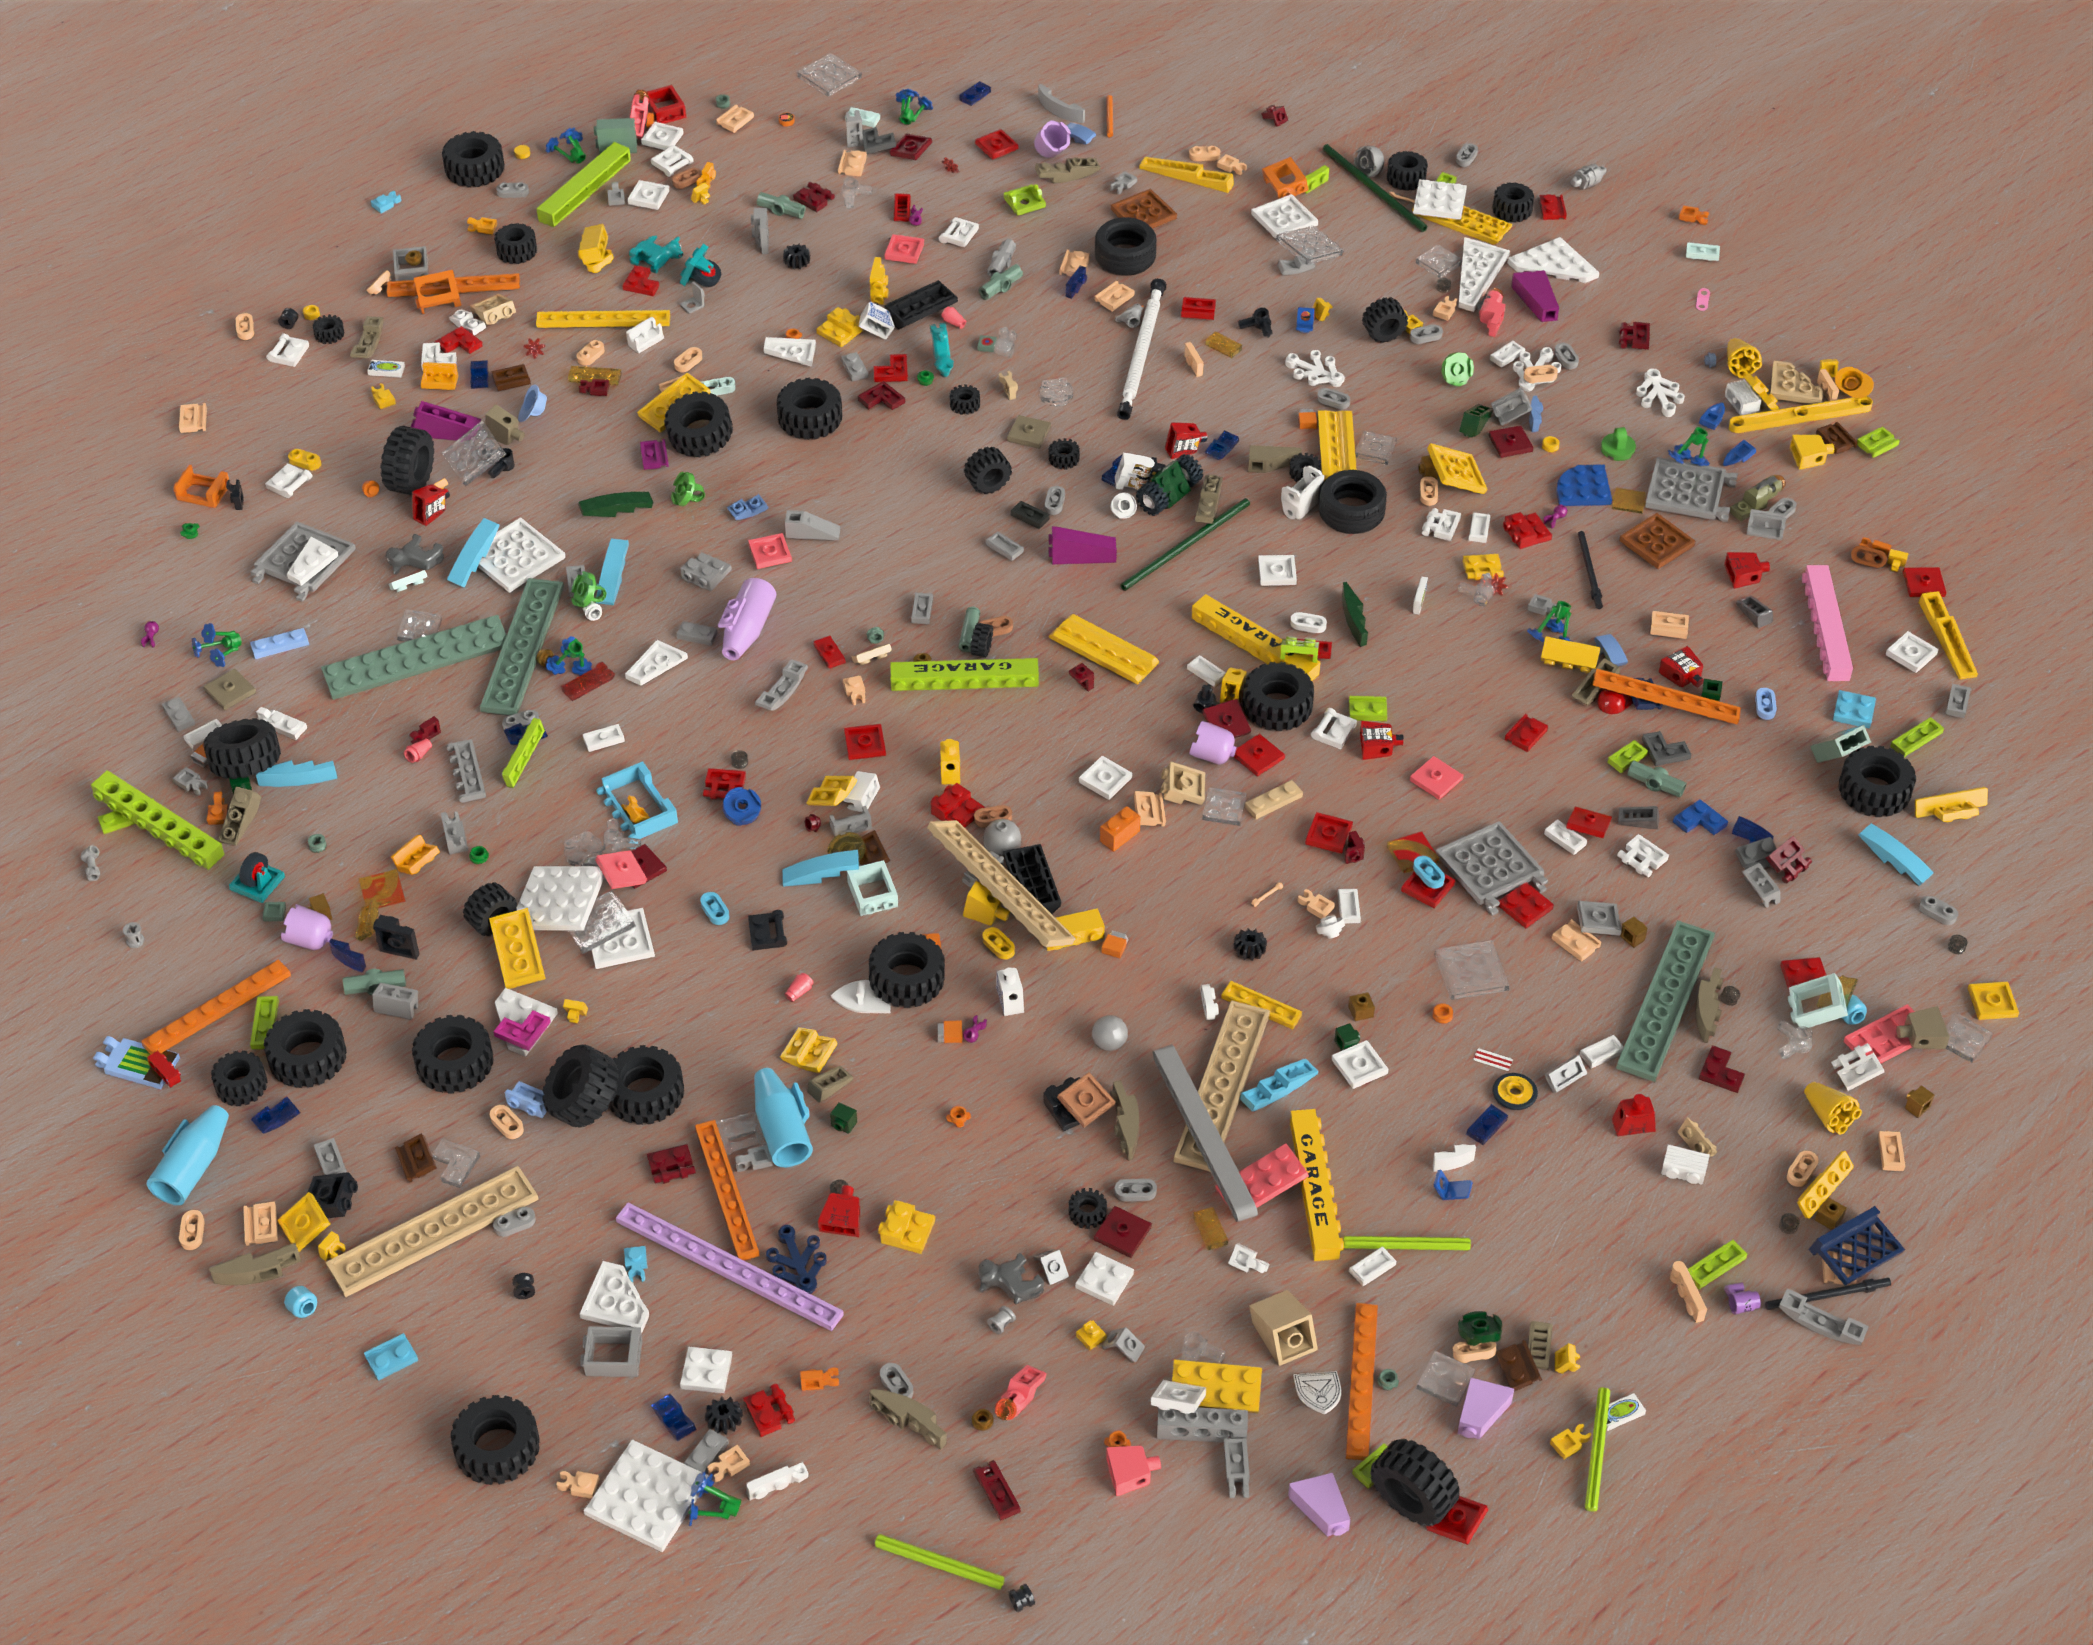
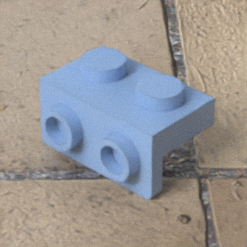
M519 1081L512 1091L509 1089L505 1091L506 1102L510 1107L518 1108L531 1116L543 1118L547 1113L542 1100L544 1095L542 1090Z

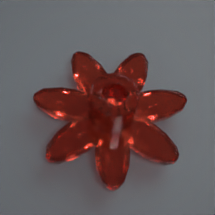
M944 157L942 163L946 165L945 169L952 173L955 171L959 173L958 165L953 164V159L949 160Z
M529 338L528 342L530 345L523 346L528 349L526 352L527 356L533 353V358L536 359L537 353L544 355L541 349L545 347V344H539V338L535 342Z
M1497 573L1494 574V580L1487 577V581L1490 584L1485 586V589H1492L1491 596H1494L1496 592L1501 596L1503 595L1502 589L1508 588V585L1503 584L1506 577L1499 579Z

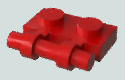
M708 768L705 787H709L711 790L704 789L703 797L717 800V798H725L726 794L734 788H744L746 771ZM718 789H728V791H720Z
M778 1384L770 1386L772 1394L769 1396L766 1395L763 1389L743 1398L744 1404L761 1437L782 1429L781 1420L786 1419L788 1424L795 1421L794 1410L786 1402V1395L783 1389L779 1388ZM778 1403L780 1410L775 1412L772 1405Z

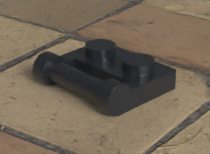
M774 910L772 913L748 915L752 951L779 948L787 945V938L784 936L782 921L784 913L782 910ZM775 922L776 938L771 939L769 923Z

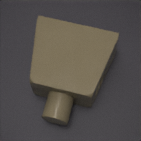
M496 404L485 414V437L505 445H509L514 439L518 441L523 440L525 433L518 429V419Z
M1938 1006L1909 1013L1905 1024L1896 1028L1897 1037H1908L1911 1046L1916 1049H1946L1950 1038Z

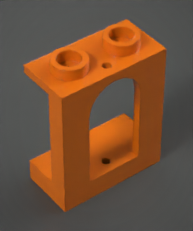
M1291 157L1262 168L1264 181L1266 184L1270 183L1278 194V199L1291 194L1296 196L1308 191L1307 178ZM1292 173L1295 176V181L1290 184H1284L1279 180Z
M453 270L414 278L415 284L412 287L414 295H418V298L415 299L418 309L421 308L422 314H425L424 308L454 302L455 307L461 306ZM447 279L449 281L451 289L449 293L430 297L420 294V288L425 284Z
M189 464L186 470L183 471L180 479L174 484L173 489L177 500L216 508L227 491L228 473L221 471L217 478L195 474L192 465ZM193 485L210 487L206 492V498L188 494L186 491Z

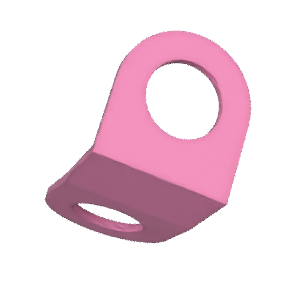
M1706 288L1698 291L1696 308L1701 311L1708 308L1710 291ZM1701 291H1707V295H1702ZM1699 305H1704L1705 308H1699Z

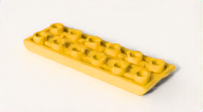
M1463 206L1461 220L1414 214L1492 245L1497 244L1512 227V224L1465 206Z
M1318 410L1320 461L1324 481L1336 472L1357 470L1352 411L1333 412Z
M1075 614L1067 617L1049 635V638L1137 685L1159 664L1158 659L1152 654Z

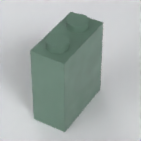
M635 118L597 120V124L594 126V136L598 138L595 139L596 149L599 148V154L614 142L630 148V153H637Z
M1862 725L1839 731L1810 747L1817 763L1843 757L1871 743L1865 726Z

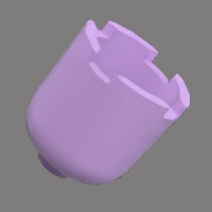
M1047 122L1035 137L1034 144L1037 152L1046 158L1059 155L1070 144L1071 132L1063 122Z
M1201 721L1196 732L1199 737L1196 743H1192L1190 755L1219 765L1227 762L1229 757H1234L1237 749L1234 746V735L1219 726L1207 721Z
M296 904V909L291 908L284 921V925H287L286 931L281 933L283 942L309 950L321 949L326 942H330L333 936L331 922L327 916Z

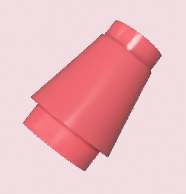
M948 306L942 312L941 317L945 322L960 329L966 325L967 321L954 307Z
M424 739L407 746L404 751L405 758L411 763L419 762L432 748V744L428 739Z
M805 973L797 975L784 994L785 997L794 1002L812 989V979Z

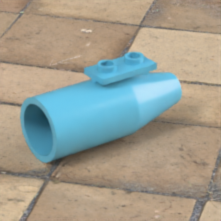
M760 1069L754 1075L755 1112L773 1163L783 1168L799 1165L806 1161L813 1152V1147L804 1125L809 1118V1108L805 1105L803 1092L800 1091L798 1083H793L792 1088H787L773 1069Z
M212 1105L190 1124L186 1119H183L163 1148L164 1157L146 1182L148 1189L153 1195L166 1203L176 1206L182 1205L217 1154L229 1118L226 1110L217 1105Z

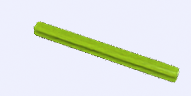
M1344 1236L1343 1238L1344 1248L1379 1249L1382 1246L1384 1249L1470 1250L1471 1248L1470 1238Z
M1603 1387L1598 1389L1585 1502V1509L1596 1512L1598 1509L1610 1389Z
M878 1534L876 1537L875 1546L877 1548L998 1590L1004 1585L1005 1580L1001 1575L882 1534Z

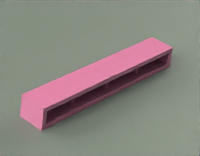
M1807 565L1805 573L1802 574V583H1805V596H1808V608L1811 609L1814 634H1817V647H1820L1823 673L1826 674L1827 681H1850L1853 666L1829 566Z

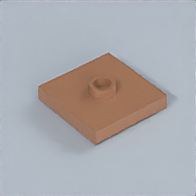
M1090 1072L1057 1096L1059 1101L1083 1128L1116 1103Z

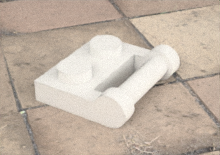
M675 145L651 158V164L662 170L668 177L694 161L690 154Z
M955 217L952 219L947 230L939 236V241L943 244L948 242L965 247L979 229V224Z
M283 333L279 337L277 345L266 357L270 362L295 367L308 349L309 342L289 337ZM287 345L283 353L278 355L283 346Z
M287 464L265 483L266 489L290 498L298 487L312 478V474L308 470H301Z
M1327 708L1317 728L1313 729L1311 737L1322 743L1342 749L1356 727L1357 720L1336 713L1332 708ZM1330 720L1334 721L1327 734L1323 733Z

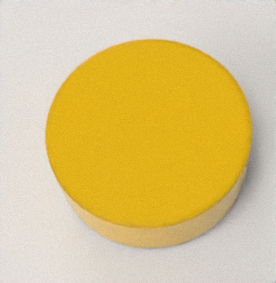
M526 145L515 147V157L518 159L528 158L530 156V148Z
M315 305L306 306L303 309L304 318L307 320L317 319L320 316L319 308Z
M1553 436L1545 437L1542 440V449L1546 452H1555L1559 449L1560 442Z

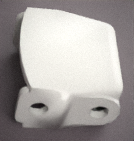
M1305 466L1303 478L1292 488L1289 486L1282 488V507L1284 514L1289 519H1302L1318 504L1321 486L1324 482V475H1322L1320 470L1312 466Z

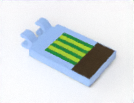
M107 1036L103 1041V1044L107 1045L105 1050L111 1053L109 1056H106L102 1052H96L93 1057L94 1060H97L95 1066L104 1068L105 1074L162 1089L165 1082L149 1065L147 1057L151 1054L142 1046V1043L125 1038L120 1043L113 1037ZM168 1050L163 1052L167 1061H171L175 1067L180 1059L179 1053Z

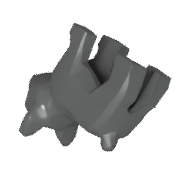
M413 534L412 540L405 544L403 548H389L386 552V558L388 563L393 566L394 574L396 575L404 565L414 566L422 570H430L443 561V545L435 543L433 549L425 551L419 546L422 540L421 536Z
M1021 1253L1017 1254L1014 1260L1000 1265L985 1259L978 1266V1275L981 1280L979 1291L982 1293L991 1286H998L1014 1301V1304L1040 1296L1044 1291V1280L1039 1274L1032 1281L1022 1280L1021 1275L1025 1273L1023 1265L1026 1263V1258Z

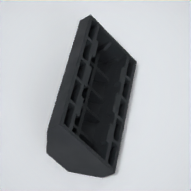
M937 280L884 306L891 314L894 327L899 330L957 303L958 297L942 282Z
M1041 844L1003 851L1008 871L1051 914L1061 907V899Z

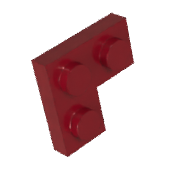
M884 381L857 396L858 401L867 409L882 402L891 410H894L905 403V397Z
M1712 1045L1699 1075V1080L1738 1093L1745 1073L1726 1067L1732 1052Z

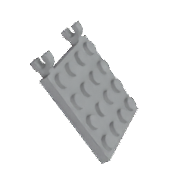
M1657 457L1645 508L1712 520L1718 517L1720 521L1728 522L1730 507H1718L1723 483L1726 482L1727 486L1735 488V480H1737L1738 473H1726V469L1699 466L1689 462L1681 464L1676 460Z
M296 522L254 563L255 568L250 572L251 575L255 576L252 582L259 585L263 580L264 574H269L296 585L297 587L294 591L299 593L296 596V600L303 602L307 597L308 591L314 592L356 550L355 544ZM311 537L338 551L337 558L302 586L288 579L287 572Z
M1500 821L1436 849L1435 855H1438V859L1479 905L1486 904V908L1491 915H1495L1499 911L1496 906L1500 902L1496 897L1512 891L1526 882L1533 881L1539 893L1547 889L1544 884L1548 883V880L1544 877V869Z

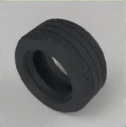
M1121 217L1107 221L1097 230L1095 235L1096 261L1104 270L1116 275L1130 276L1142 273L1155 261L1156 233L1147 223L1136 218ZM1121 244H1128V245H1133V246H1137V247H1134V248H1119V247H1115V246L1121 245Z
M1343 470L1336 472L1328 477L1321 486L1319 498L1320 516L1328 526L1336 531L1346 534L1368 532L1377 527L1385 516L1386 488L1377 477L1365 471ZM1347 497L1358 498L1366 501L1368 504L1348 506L1337 500Z

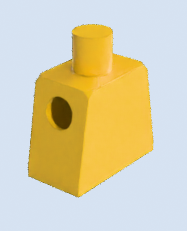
M1792 435L1790 450L1800 470L1823 465L1827 454L1834 453V445L1832 443L1824 444L1820 435Z
M1229 668L1222 679L1220 703L1238 699L1239 704L1241 703L1244 682L1247 677L1246 671L1236 668ZM1234 692L1233 694L1235 695L1234 697H1230L1229 694Z
M953 739L941 741V784H960L959 741H954ZM947 764H954V769L948 770Z
M975 881L967 895L963 916L990 926L994 923L996 917L1006 922L1010 911L1001 907L1002 903L991 894V891L986 886Z

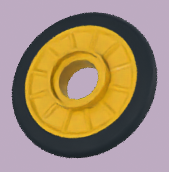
M1520 1073L1504 1074L1497 1078L1493 1084L1492 1090L1496 1101L1503 1107L1511 1110H1523L1530 1107L1538 1096L1535 1083L1529 1077ZM1516 1088L1520 1090L1521 1093L1512 1094L1510 1092V1089Z

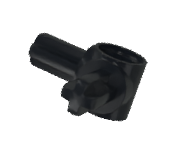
M1258 308L1252 314L1253 317L1238 321L1240 329L1255 325L1256 328L1262 330L1264 337L1267 336L1269 338L1273 334L1271 329L1272 322L1269 317V311L1266 308Z
M484 448L482 455L495 462V465L488 471L491 478L497 477L502 471L514 469V457L511 449L502 448L499 451H495L490 448Z
M1210 684L1202 686V690L1198 693L1197 699L1193 704L1194 709L1202 714L1203 709L1221 704L1216 701L1217 698L1212 692L1213 689Z

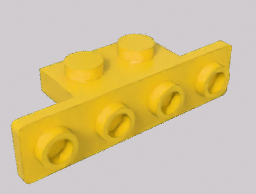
M1979 787L1915 799V816L1920 818L1935 815L1943 822H1952L1954 819L1960 818L1969 819L1971 816L1979 815L1978 807L1987 805L1988 789L1986 787Z
M1841 1151L1798 1198L1797 1204L1805 1218L1812 1217L1854 1168L1846 1151Z

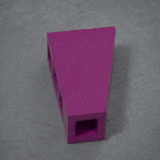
M1545 270L1513 273L1512 289L1541 322L1557 321L1559 305Z
M421 401L419 407H415L413 416L416 419H413L411 427L426 430L432 436V439L475 442L481 419Z
M1052 526V534H1048L1049 545H1052V547H1048V555L1052 557L1053 565L1116 563V537Z

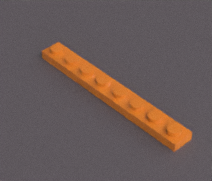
M519 273L455 277L458 293L520 289ZM448 279L428 283L420 288L421 295L451 292ZM414 280L387 281L388 297L416 296L417 294L414 295L412 287L415 284Z
M1596 668L1593 686L1704 715L1709 718H1715L1727 723L1738 724L1740 720L1741 707Z
M279 959L143 1039L141 1041L142 1046L150 1054L157 1050L163 1053L290 977V970Z
M712 1120L695 1125V1130L736 1255L743 1261L759 1257V1250L716 1121Z
M1356 1303L1346 1459L1363 1461L1369 1456L1378 1305Z

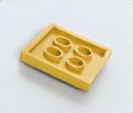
M1429 444L1427 450L1440 481L1444 485L1485 494L1488 489L1472 454Z

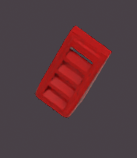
M895 194L894 221L910 222L911 194Z

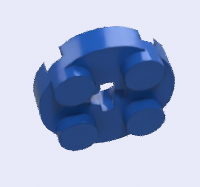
M737 787L726 794L722 804L723 812L737 826L750 824L760 814L761 800L753 790ZM738 803L746 804L745 809H739Z

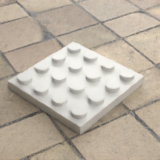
M519 518L496 533L487 556H482L478 568L510 593L526 583L528 578L536 577L566 557L565 552L522 518Z
M534 866L517 905V910L528 908L534 930H584L604 880V875L599 866Z
M631 1440L584 1509V1514L663 1552L687 1516L691 1500L694 1499L695 1503L698 1499L700 1492L696 1493L694 1497L690 1495L692 1491L691 1486L696 1476L702 1472Z

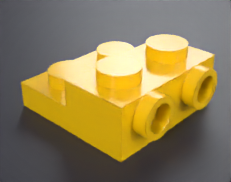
M875 257L870 274V297L872 303L876 302L884 305L885 298L889 296V288H886V285H888V275H885L884 264L881 263V257Z
M837 307L827 315V321L816 328V333L832 343L843 347L860 334L863 328L859 327V315L854 316L850 314L848 309Z
M895 1200L893 1205H888L885 1217H887L886 1222H881L878 1229V1234H881V1243L922 1254L934 1225L935 1215L916 1211L915 1205Z

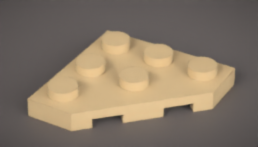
M1773 362L1770 394L1772 393L1777 400L1807 404L1822 402L1823 389L1820 386L1813 385L1811 379L1804 373L1796 371L1792 363Z

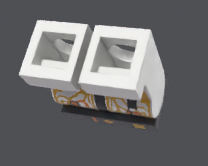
M1123 452L1120 466H1118L1115 475L1116 489L1123 490V487H1131L1138 490L1146 483L1152 482L1150 478L1166 467V465L1157 463V458L1155 457L1149 458Z

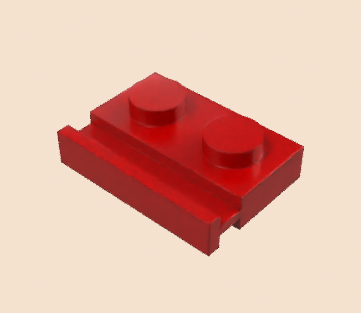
M1550 194L1539 195L1543 220H1559V218L1566 220L1567 213L1562 194L1557 197Z
M1183 297L1181 317L1214 320L1216 299Z
M1525 714L1505 735V741L1509 740L1516 747L1528 752L1548 731V725L1533 717L1529 718Z

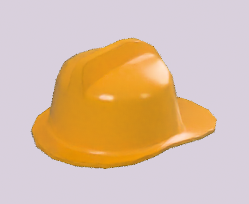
M1854 367L1842 368L1835 376L1836 386L1842 392L1854 398L1866 397L1874 388L1872 378Z

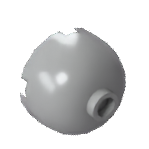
M1362 146L1357 149L1356 153L1358 154L1354 158L1355 167L1367 177L1377 176L1384 167V156L1381 150L1374 146Z
M996 819L985 828L983 842L984 848L988 852L993 851L997 855H1003V851L1021 847L1022 838L1020 830L1014 822L1008 819Z

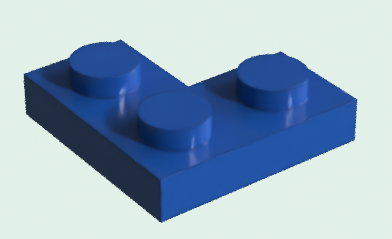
M1700 799L1676 815L1673 823L1686 833L1700 824L1715 835L1727 827L1728 820Z

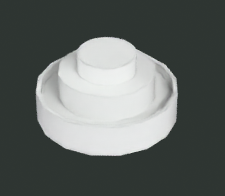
M1120 493L1112 499L1110 507L1114 516L1126 519L1134 515L1137 503L1129 493Z
M1335 915L1322 918L1320 920L1321 923L1316 925V930L1318 934L1334 938L1339 936V932L1342 931L1341 928L1345 926L1343 918H1336Z

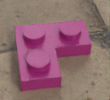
M532 1010L522 1024L504 1017L493 1031L494 1037L529 1051L551 1023L550 1017Z

